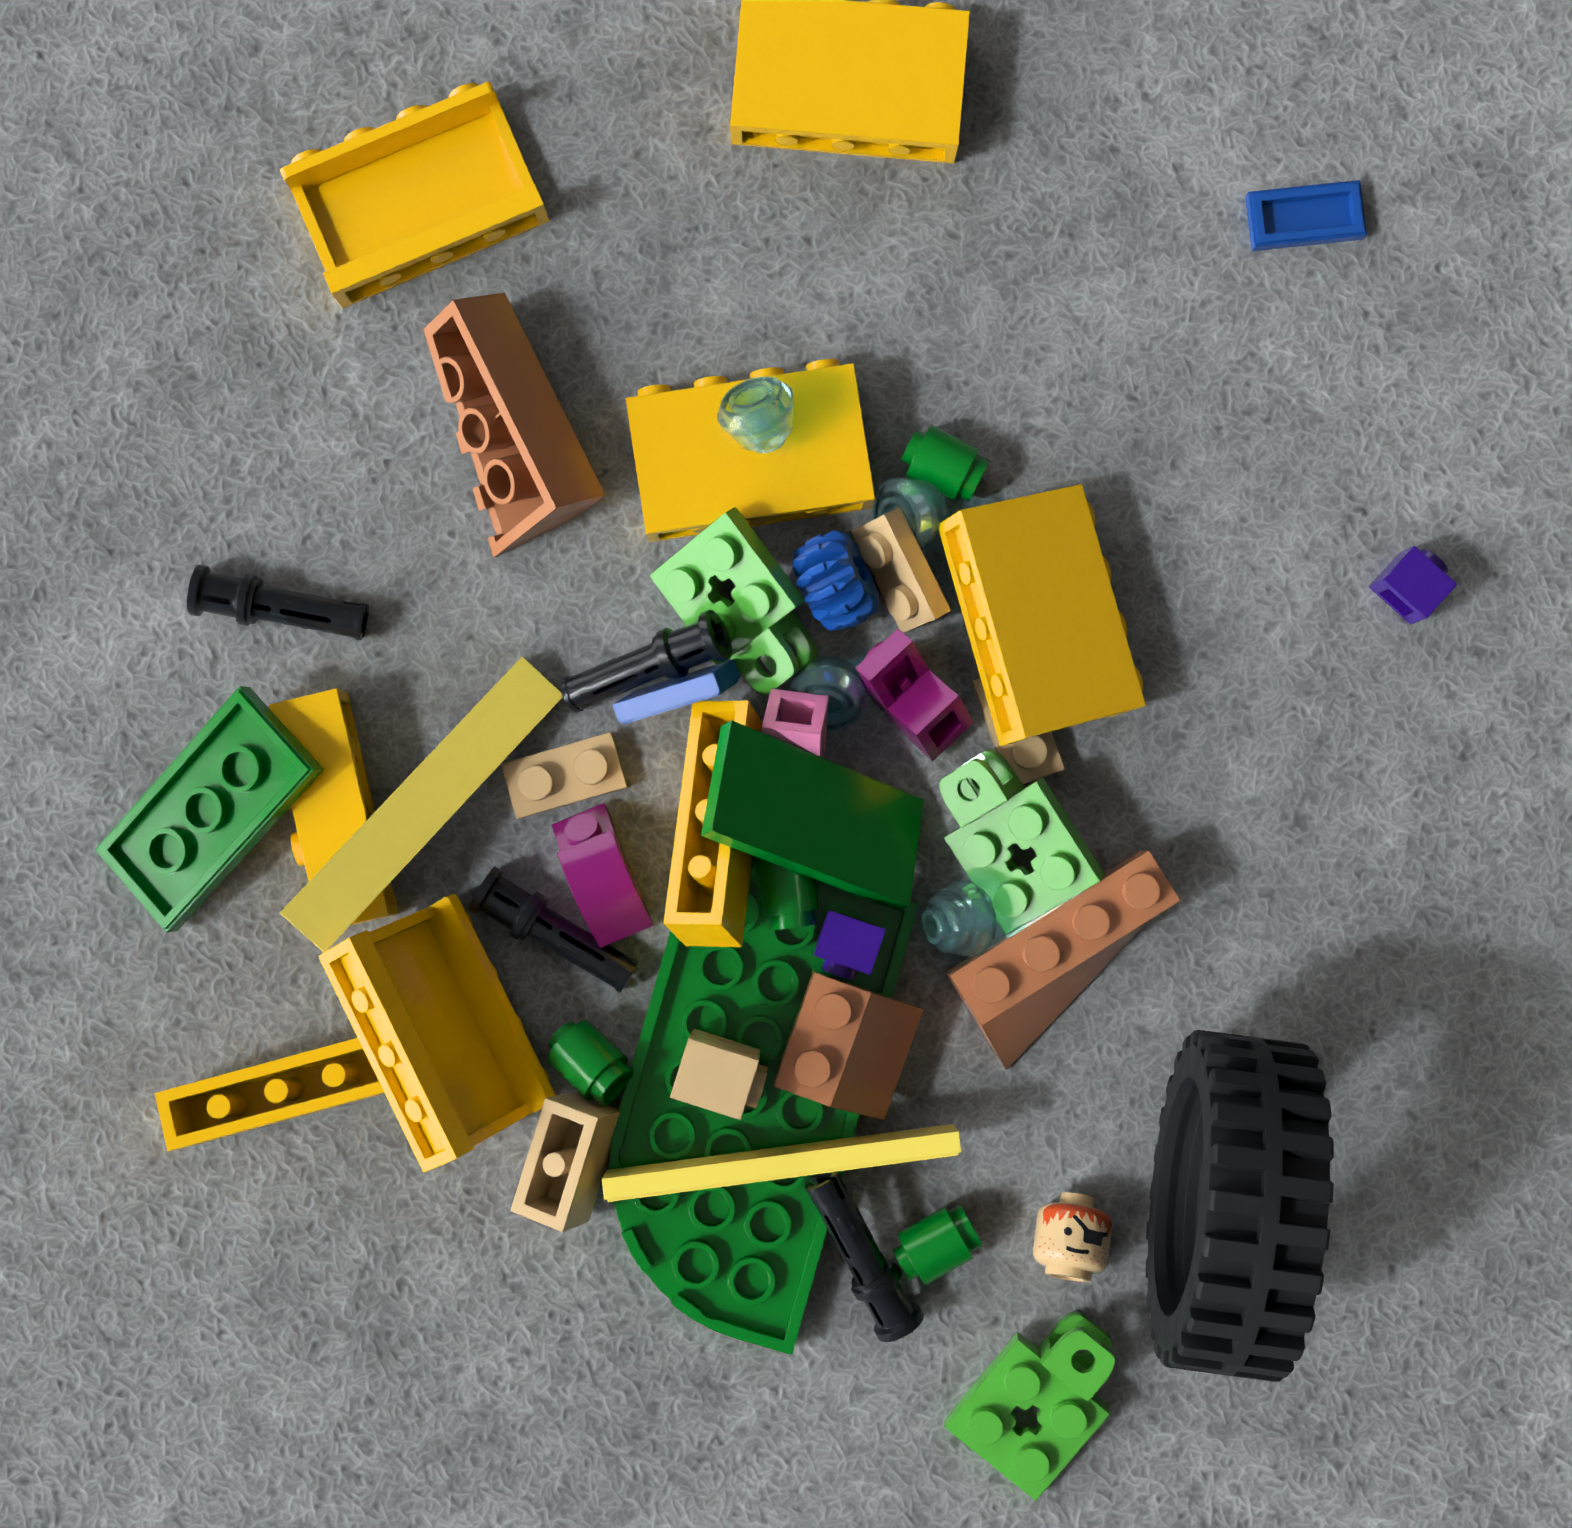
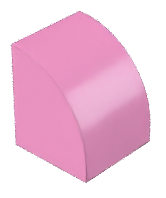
M771 689L762 724V733L823 758L826 749L829 696Z

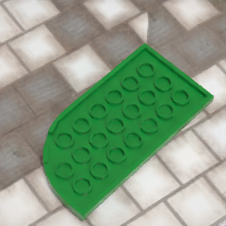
M753 856L742 947L685 946L671 931L669 933L631 1066L634 1075L626 1083L618 1112L620 1114L611 1140L609 1170L853 1137L860 1114L832 1108L774 1087V1078L813 969L893 997L919 903L910 901L909 907L895 910L816 880L819 909L814 910L816 924L790 929L769 930L767 916H761L754 861L761 860V858ZM827 910L886 929L871 975L858 971L855 981L821 970L824 959L814 956L813 952ZM694 1029L760 1049L758 1064L768 1067L767 1077L757 1108L745 1105L741 1120L670 1098L688 1038ZM839 1171L841 1178L844 1171ZM814 1175L614 1201L615 1211L622 1230L621 1235L631 1256L642 1273H646L656 1287L671 1300V1304L692 1320L715 1332L792 1355L827 1232V1227L822 1220L823 1218L804 1188L806 1182L812 1181L811 1178Z

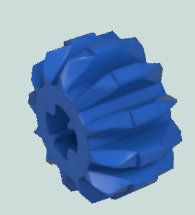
M833 530L824 535L820 533L806 540L805 545L794 550L792 570L797 577L796 585L804 596V603L809 605L813 617L820 621L823 627L829 631H838L847 627L852 628L866 621L870 615L878 612L879 591L874 583L875 576L863 560L858 544L852 542L848 534L842 530L839 532Z

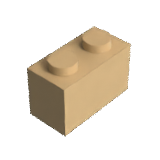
M694 1029L688 1038L670 1098L741 1120L745 1105L757 1108L767 1077L768 1067L758 1064L760 1049Z
M574 1092L545 1098L510 1211L561 1232L589 1222L610 1156L611 1140L620 1114L619 1110L608 1105L600 1106L595 1100L587 1101L583 1096Z

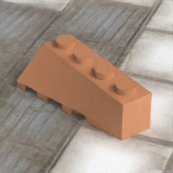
M505 292L452 300L423 330L445 401L456 404L459 414V431L455 434L461 453H471L480 486L472 489L479 511L488 509L492 525L497 535L488 538L494 558L578 517L603 498L605 493Z
M1149 850L1135 852L1105 871L1106 876L1097 884L1009 934L1001 936L945 972L1006 1070L1150 919L1181 901Z

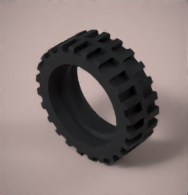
M1195 1030L1185 1038L1182 1043V1051L1177 1053L1174 1061V1074L1169 1077L1166 1087L1167 1098L1165 1106L1161 1109L1159 1119L1160 1131L1158 1143L1155 1146L1153 1181L1149 1196L1151 1200L1150 1215L1146 1231V1239L1148 1240V1257L1146 1259L1148 1292L1146 1302L1147 1311L1151 1313L1149 1330L1151 1338L1155 1340V1354L1165 1367L1280 1382L1294 1370V1361H1298L1302 1357L1305 1350L1304 1336L1305 1333L1312 1331L1316 1317L1314 1311L1316 1295L1321 1294L1324 1281L1322 1264L1324 1251L1329 1249L1331 1230L1327 1228L1329 1204L1333 1203L1334 1183L1330 1182V1161L1334 1158V1141L1332 1137H1329L1328 1125L1332 1113L1330 1100L1324 1097L1327 1082L1323 1070L1318 1069V1057L1306 1044Z

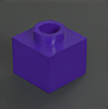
M1412 546L1398 553L1368 587L1411 625L1427 619L1458 584L1446 574L1448 567L1437 555L1429 550H1419L1416 546Z
M827 910L813 954L824 959L821 970L855 981L858 971L871 975L886 929Z

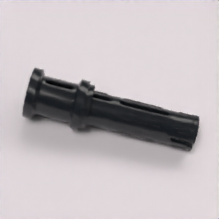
M197 565L195 567L187 593V610L190 615L201 616L203 612L234 617L238 624L245 626L254 624L259 619L303 629L353 637L356 640L364 638L369 615L368 604L351 603L313 594L264 586L263 580L258 579L257 575L246 574L242 579L211 573L210 567L205 565Z
M713 610L702 612L699 615L698 621L674 631L670 628L659 630L652 638L651 644L613 658L574 676L563 678V682L560 685L563 699L571 711L578 713L583 711L584 708L625 693L660 677L667 676L669 679H680L687 676L689 669L712 659L718 662L730 659L732 645L728 631L716 612Z
M496 866L492 868L473 897L468 911L473 914H477L480 911L510 928V936L513 938L525 940L528 936L567 959L570 963L577 965L614 987L619 993L622 991L637 966L638 960H633L609 944L600 948L592 933L547 908L548 901L544 899V895L538 891L531 895L503 878V870ZM496 897H499L500 899H502V900H504L505 902L511 904L512 906L516 907L517 909H514L513 907L509 906L508 904L504 903L503 901L499 900V899L496 898ZM536 921L541 922L542 924H544V925H546L547 927L551 928V930H549V929L543 927L542 925L538 924ZM560 935L568 938L569 940L573 941L574 943L578 944L579 946L583 947L589 952L600 957L601 959H603V961L598 960L597 958L593 957L592 955L588 954L587 952L583 951L582 949L563 939L562 937H560Z
M839 1171L814 1175L811 1178L812 1181L806 1182L804 1188L814 1205H816L824 1224L849 1266V1270L853 1275L851 1290L857 1300L865 1302L876 1324L873 1331L879 1341L885 1343L904 1338L919 1327L924 1319V1313L918 1304L911 1303L899 1281L902 1272L895 1262L885 1259L882 1252H880L860 1211L848 1193Z

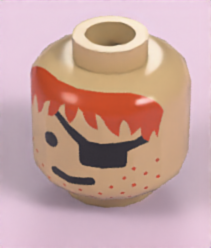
M1062 1192L1060 1193L1059 1203H1047L1039 1208L1033 1256L1039 1264L1046 1266V1276L1089 1283L1091 1282L1092 1274L1103 1272L1107 1268L1112 1219L1104 1211L1094 1208V1197Z

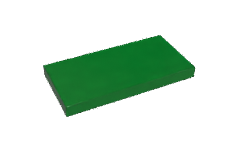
M239 686L95 850L166 933L178 931L324 769L251 687Z
M731 720L720 728L701 836L895 910H900L910 906L924 799Z

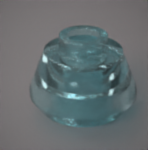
M756 377L746 380L730 389L724 395L717 412L718 423L724 431L746 450L757 453L775 451L785 443L786 438L793 429L794 393L788 384L773 377Z
M903 477L891 478L885 481L876 493L873 504V520L901 507L923 551L939 533V523L946 520L947 511L944 497L930 482Z
M824 656L814 659L794 678L789 688V691L829 696L827 731L839 730L854 724L862 717L867 705V695L857 670L851 663L839 657Z
M958 879L950 883L928 901L926 910L922 915V929L927 940L940 951L975 957L988 950L995 938L997 930L996 913L990 897L980 886L967 879Z

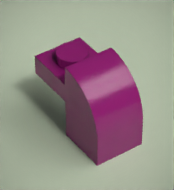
M898 628L887 639L873 646L865 659L855 667L862 678L859 684L871 700L932 761L974 723L959 695L929 670L914 642Z
M605 803L551 825L559 848L557 855L578 908L600 948L654 926L641 888L624 855L613 820Z

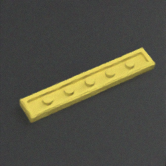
M521 657L279 914L323 953L326 952L563 697L562 693L526 659Z
M954 1124L610 1169L602 1177L604 1200L613 1202L959 1155L961 1145L959 1131Z

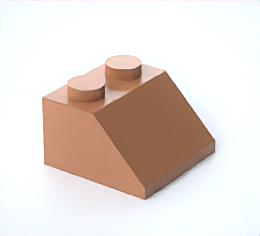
M813 969L774 1078V1087L832 1108L884 1120L924 1009Z

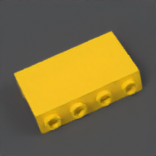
M741 0L730 119L731 144L954 164L959 145L970 11L957 10L953 5L942 2H934L924 7L901 5L896 0H869L868 2L848 0Z
M490 81L480 85L478 83L461 85L455 88L448 98L430 106L415 105L406 108L392 122L377 128L362 127L356 129L344 138V142L325 150L310 149L301 152L292 159L291 164L280 169L285 183L295 198L326 271L323 272L330 292L342 308L550 221Z
M822 359L807 364L806 371L784 374L783 368L769 367L751 372L750 379L728 382L725 376H709L694 381V388L671 391L670 385H650L640 388L637 391L638 396L625 398L645 532L649 542L699 535L715 520L734 507L739 510L751 527L873 508L875 496L854 363L840 365V360Z
M1082 484L962 509L937 525L1000 747L1090 721L1121 715L1146 706L1142 694V676L1134 665L1126 638L1127 624L1123 614L1118 610L1112 590L1111 568L1107 559L1102 555L1095 530V513L1093 507L1086 499Z
M453 893L420 911L371 932L366 930L349 937L318 956L423 1173L455 1160L475 1149L474 1146L526 1116L541 1110L545 1098L556 1096L549 1082L548 1074L541 1066L525 1034L523 1024L515 1013L498 979L497 971L490 962L473 928L472 920L464 910L456 894Z

